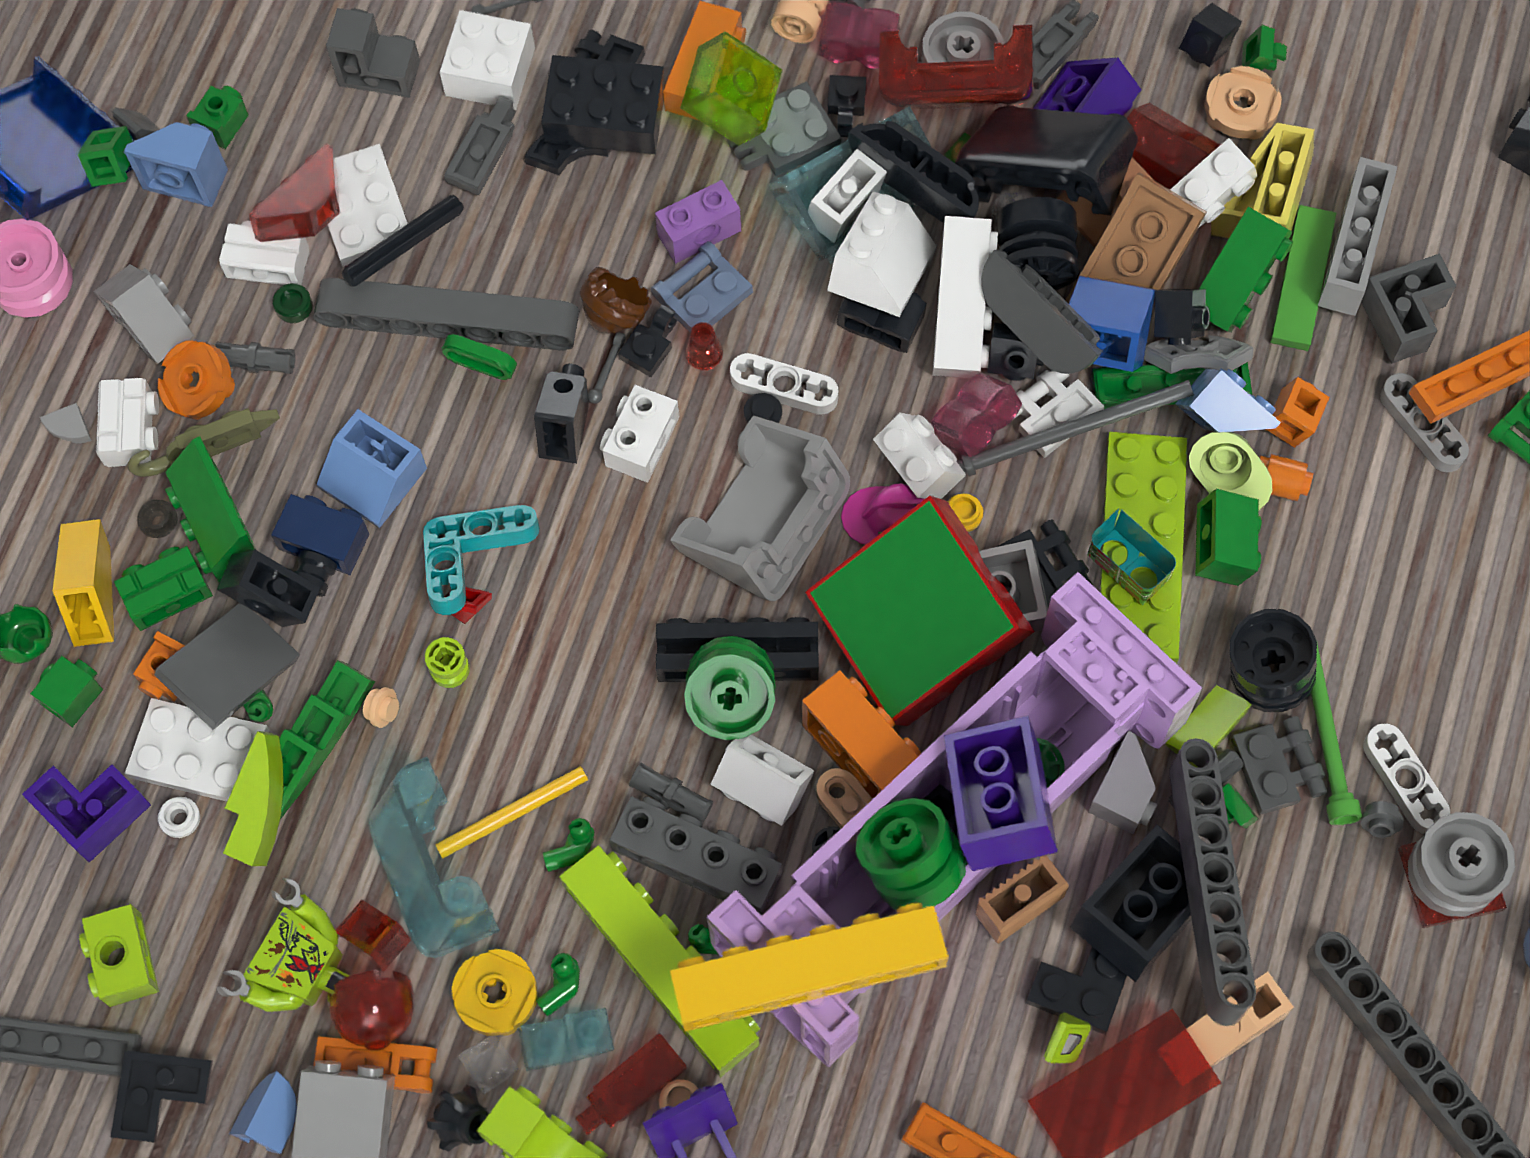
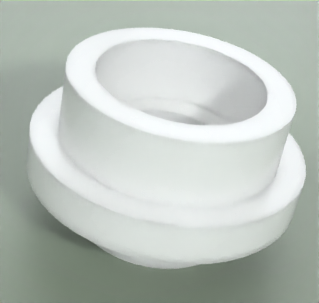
M186 797L169 799L162 805L158 813L160 828L165 834L173 838H183L190 835L196 830L200 822V811L197 805ZM178 813H186V820L182 824H174V817Z

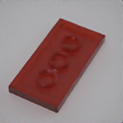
M1172 1008L1035 1095L1028 1102L1063 1158H1105L1221 1084V1081Z

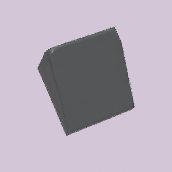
M117 107L112 110V115L118 127L126 126L133 142L160 130L140 112Z

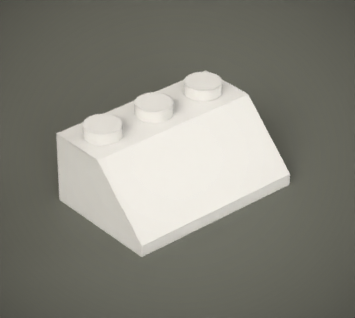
M875 191L871 193L835 254L827 291L900 317L936 250V244L908 203L897 200L890 195L880 194Z

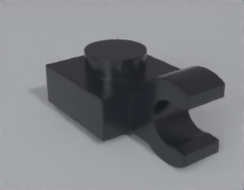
M830 75L827 114L838 115L837 132L841 137H848L849 131L853 126V116H864L867 77Z
M662 304L654 315L649 329L640 323L618 352L619 359L647 376L652 377L672 349L671 341L667 340L666 337L677 323V319L673 318L676 312Z

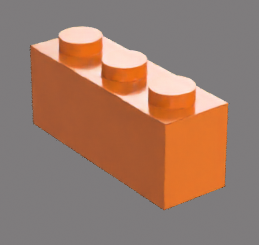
M699 1L663 90L665 111L707 123L711 110L719 108L723 93L721 85L724 79H730L735 59L732 57L736 49H742L746 37V28L742 27V14L740 11Z

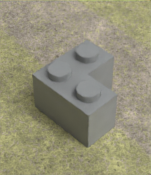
M129 264L93 291L114 320L127 329L146 356L157 364L165 358L173 347L194 337V334L188 328V325L192 322L189 316L178 304L174 307L164 296L169 292L168 288L155 273L151 275L146 268L140 270Z

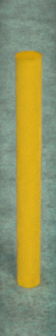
M580 766L436 843L435 846L443 859L588 781V778Z

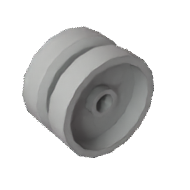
M952 12L939 17L927 29L922 45L921 82L926 93L937 103L952 109H969L983 104L993 96L1000 83L1001 65L1004 55V39L998 27L986 17L973 12Z
M1456 812L1438 819L1414 845L1408 860L1409 881L1416 896L1430 909L1446 916L1465 917L1482 911L1509 885L1515 869L1514 849L1506 833L1492 820L1476 813Z

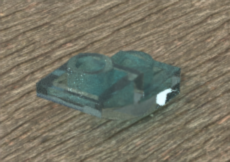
M606 1008L566 1014L562 1019L523 1025L519 1028L526 1071L574 1062L614 1050Z

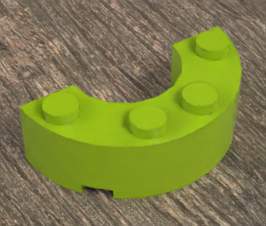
M509 1086L477 1130L479 1135L491 1146L495 1144L504 1150L501 1155L505 1158H606L608 1156L607 1153L589 1140H586L584 1145L572 1138L570 1133L573 1129L553 1114L549 1118L538 1107L541 1100L523 1086H520L517 1091Z

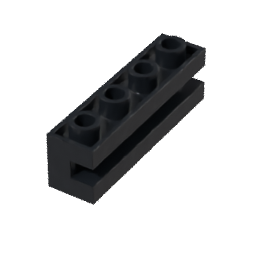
M754 617L747 619L746 622H730L725 618H710L705 623H689L686 619L672 618L666 620L665 623H656V674L658 682H685L690 660L699 648L715 638L728 636L751 640L765 650L774 665L776 681H819L818 621L810 622L805 617L788 618L786 622H770L766 618Z

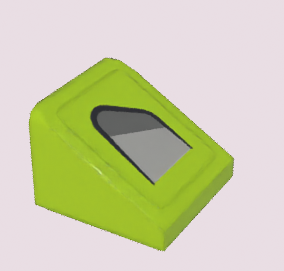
M1065 1012L1060 1014L1044 1053L1045 1061L1049 1063L1076 1062L1090 1032L1091 1025Z

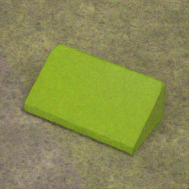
M1216 685L1190 714L1187 722L1165 745L1178 754L1184 742L1189 739L1198 738L1207 741L1216 749L1246 715L1252 704L1246 699ZM1188 762L1190 765L1197 767L1192 762Z

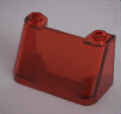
M1032 24L1013 25V33L1008 42L1003 45L1002 43H994V60L918 63V48L910 47L909 49L905 47L900 41L899 31L880 32L879 86L881 96L886 102L898 109L914 110L1020 105L1031 100L1035 94L1036 69Z

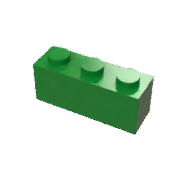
M1250 207L1246 209L1199 288L1206 289L1205 306L1209 308L1211 323L1227 332H1232L1235 327L1241 329L1252 312V309L1248 307L1255 293L1260 296L1264 293L1273 275L1268 273L1276 259L1282 262L1292 247L1293 241L1289 239L1292 231Z

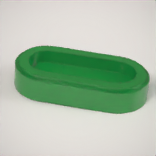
M448 335L441 347L443 355L450 361L497 379H511L517 367L515 359L507 353L459 335Z

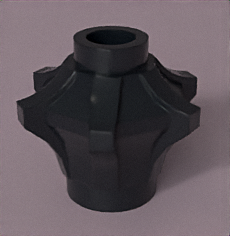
M466 1084L461 1092L450 1094L448 1091L443 1090L439 1094L440 1102L435 1107L434 1117L427 1120V1128L436 1130L440 1137L439 1148L449 1152L461 1144L471 1146L472 1144L478 1145L485 1142L477 1130L487 1118L489 1112L487 1108L479 1103L476 1088Z

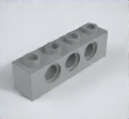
M1363 157L1359 158L1350 183L1318 306L1356 316L1366 290L1398 166Z

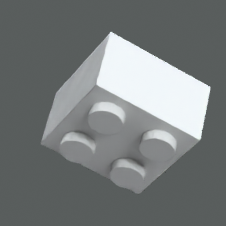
M459 10L440 69L445 96L494 106L501 96L513 101V107L516 110L535 50L531 24Z

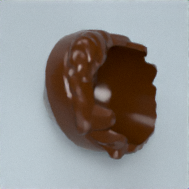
M602 267L594 268L580 289L586 318L594 329L602 333H617L627 328L638 326L652 304V300L648 296V289L639 286V279L637 277H631L626 280L617 277L614 273Z

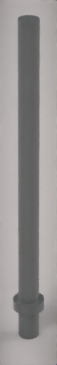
M1187 380L970 455L969 452L961 454L962 459L956 462L968 476L977 474L976 470L1167 405L1194 394L1190 382Z

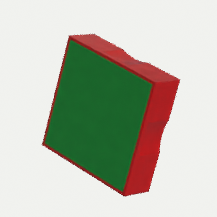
M931 495L805 592L878 707L883 708L892 718L894 724L899 726H909L952 694L957 686L969 675L991 665L1035 632L1005 586L988 570L982 560L978 546L949 503Z

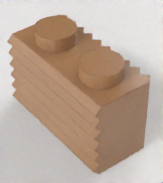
M1047 855L1039 857V860L1033 859L1032 864H1027L1025 869H1020L1019 874L1013 873L1012 879L1006 878L1005 884L1000 883L998 888L992 889V893L986 892L985 898L979 897L975 915L995 942L999 944L1064 898L1069 885Z

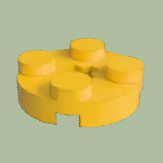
M503 949L488 950L487 953H481L476 957L472 956L467 959L458 969L452 984L454 1006L464 1024L473 1031L487 1036L511 1035L528 1021L536 1007V1000L538 998L537 981L527 963L515 953ZM497 982L503 983L502 991L506 994L504 999H497L495 1003H489V996L484 992L486 986L494 987Z

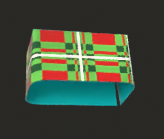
M1118 508L1094 531L1087 556L1138 602L1144 605L1171 578L1176 566V560L1166 548L1123 510H1121L1116 522ZM1115 540L1125 545L1128 557L1122 565L1118 566L1100 550L1105 542ZM1138 567L1150 568L1157 576V585L1150 589L1143 588L1130 577V573Z

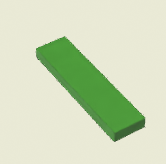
M1303 205L1298 207L1291 238L1293 245L1288 252L1270 341L1272 344L1308 351L1311 346L1336 212Z

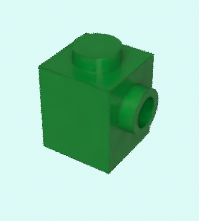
M61 655L56 663L50 664L42 672L40 682L30 694L43 708L73 728L103 689L94 679L97 675L94 669L80 659H77L73 664Z

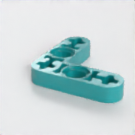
M514 505L440 516L427 522L423 530L427 593L432 610L441 615H451L460 611L466 603L463 553L531 542L537 537L540 529L536 511L527 505ZM524 522L523 526L517 525L518 523ZM499 525H503L504 529L500 530ZM479 526L491 527V530L483 535L472 533ZM459 531H464V535L460 536ZM445 534V537L440 538L439 535ZM444 560L454 562V565L446 570L434 568L436 564ZM442 585H450V596L444 597Z

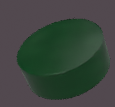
M286 284L280 287L273 296L275 312L284 322L299 323L305 320L312 312L313 302L308 290L300 284Z

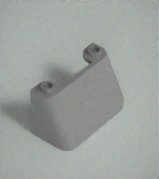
M753 416L745 429L740 433L737 441L739 455L745 463L743 469L707 523L701 518L689 517L678 526L670 541L680 553L757 597L768 601H776L785 593L845 500L850 488V475L825 437Z

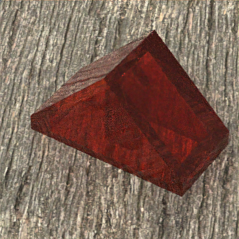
M363 900L357 904L336 929L338 936L383 972L411 941L404 928L397 921Z

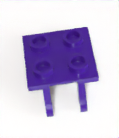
M722 1083L713 1087H702L696 1090L690 1096V1099L674 1107H663L657 1110L649 1120L643 1122V1126L658 1158H674L676 1156L677 1158H688L683 1148L714 1133L725 1157L737 1158L724 1131L738 1125V1122Z

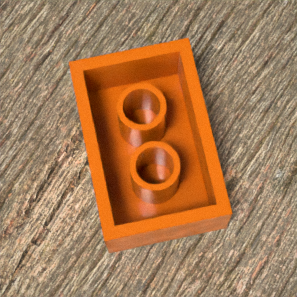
M839 670L802 700V726L838 767L850 772L871 798L874 799L922 753L910 738L905 737L902 739L893 729L895 724L892 718L883 708L878 707L875 709L865 698L867 692L861 683L854 677L848 679Z

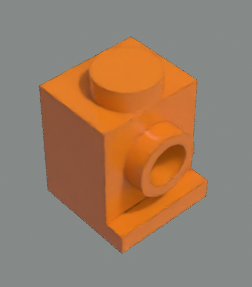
M1296 377L1281 389L1274 405L1276 411L1272 415L1281 423L1275 429L1266 430L1295 448L1315 433L1330 397L1316 389L1313 384Z
M157 631L153 637L154 643L133 675L140 683L138 689L149 697L159 700L161 696H164L175 702L177 696L154 673L158 666L185 645Z

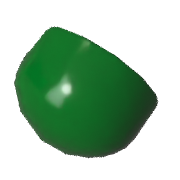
M15 604L10 612L0 614L1 659L13 664H22L32 661L46 652V649L50 646L53 631L51 621L42 611L36 607H23Z

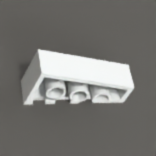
M945 216L942 234L940 285L932 376L979 379L981 368H988L990 345H982L983 330H991L992 310L990 307H985L986 300L982 291V273L989 255L994 250H997L998 232L991 231L992 219Z

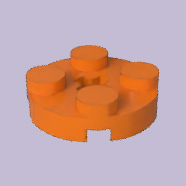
M190 340L179 343L168 352L161 365L166 367L163 379L158 378V392L163 404L170 411L190 419L199 420L211 415L222 405L225 398L232 395L235 389V382L231 377V368L227 357L219 348L205 342ZM195 371L199 374V381L195 387H190V383L193 381L192 373Z

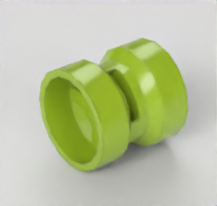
M443 637L434 640L427 647L425 663L435 683L444 688H454L461 685L467 679L470 672V664L462 645L457 640Z

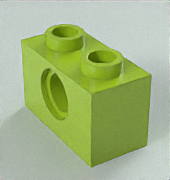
M132 904L82 919L84 933L79 934V941L84 956L86 958L90 957L93 972L88 973V982L95 998L99 997L101 1001L112 1007L159 992L142 914ZM124 948L125 955L122 961L117 965L109 966L108 959L110 954L116 949Z

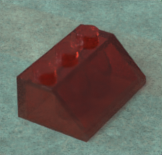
M1150 102L1133 109L1127 117L1138 137L1132 158L1154 181L1169 190L1220 146L1217 142Z

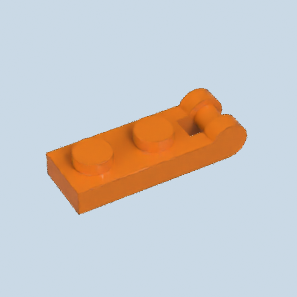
M318 1036L313 1066H315V1061L317 1060L337 1061L341 1063V1069L357 1071L358 1065L384 1067L383 1074L395 1075V1090L432 1093L434 1079L430 1078L431 1064L436 1063L438 1049L417 1045ZM403 1060L415 1062L413 1075L401 1074Z

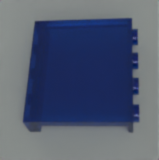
M39 56L34 57L32 76L0 89V197L27 221L99 187L91 186L77 153L92 131L120 127L109 118L106 112L94 105L79 89H76L55 68L51 67ZM131 164L129 165L126 173L133 170Z

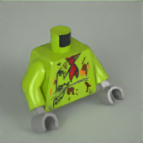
M282 878L291 886L290 895L286 898H281L273 890L271 894L274 900L285 905L291 904V910L283 907L244 974L236 970L223 972V974L230 975L235 980L233 990L229 991L224 987H217V992L226 997L240 995V1000L266 1012L297 1010L302 1004L313 1006L322 991L338 999H343L353 983V977L336 968L343 954L337 948L339 936L327 913L307 895H300V887L297 882L289 878Z

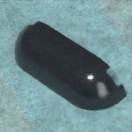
M885 121V124L877 123L864 126L863 123H860L849 131L848 142L852 152L854 153L856 149L860 150L886 170L887 173L883 182L936 219L944 223L945 216L975 218L979 208V196L975 187V180L967 171L900 125L891 121Z

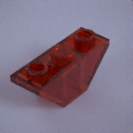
M326 143L317 153L310 155L295 173L285 178L272 194L254 207L249 217L255 239L260 242L314 237L340 214L338 173L332 146Z

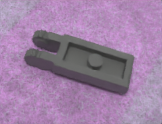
M1071 0L1058 14L1055 13L1011 60L1009 70L1039 90L1094 29L1099 16L1091 11L1075 27L1070 22L1078 14L1081 4L1076 0Z

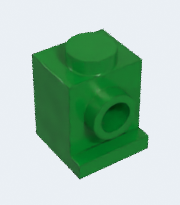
M224 85L221 90L210 86L195 110H190L186 117L190 125L200 124L212 131L217 145L227 149L247 119L248 112L242 100L243 97L237 90L227 85Z
M126 126L92 131L77 153L92 187L127 181L126 171L130 162L124 150L127 144L132 143L133 140Z

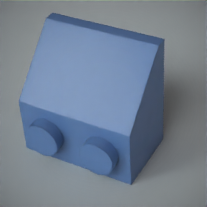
M175 122L127 144L124 150L142 189L209 207L213 206L228 171L212 131L200 124L186 125Z

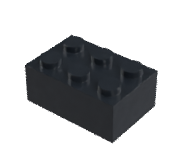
M552 55L541 120L545 143L656 155L664 102V66Z
M1156 825L1085 901L1070 926L1073 931L1135 983L1192 920L1180 843L1159 825ZM1205 875L1208 880L1217 883L1213 877Z

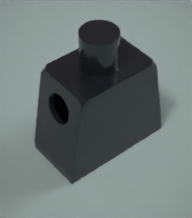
M565 364L562 366L561 373L551 371L546 375L534 414L539 458L577 464L589 408L587 379L584 377V369L579 365Z

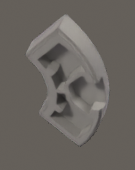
M1210 335L1209 341L1192 340L1191 345H1168V338L1146 345L1144 360L1171 374L1190 368L1218 370L1222 368L1225 371L1228 369L1233 371L1253 359V347L1234 339Z

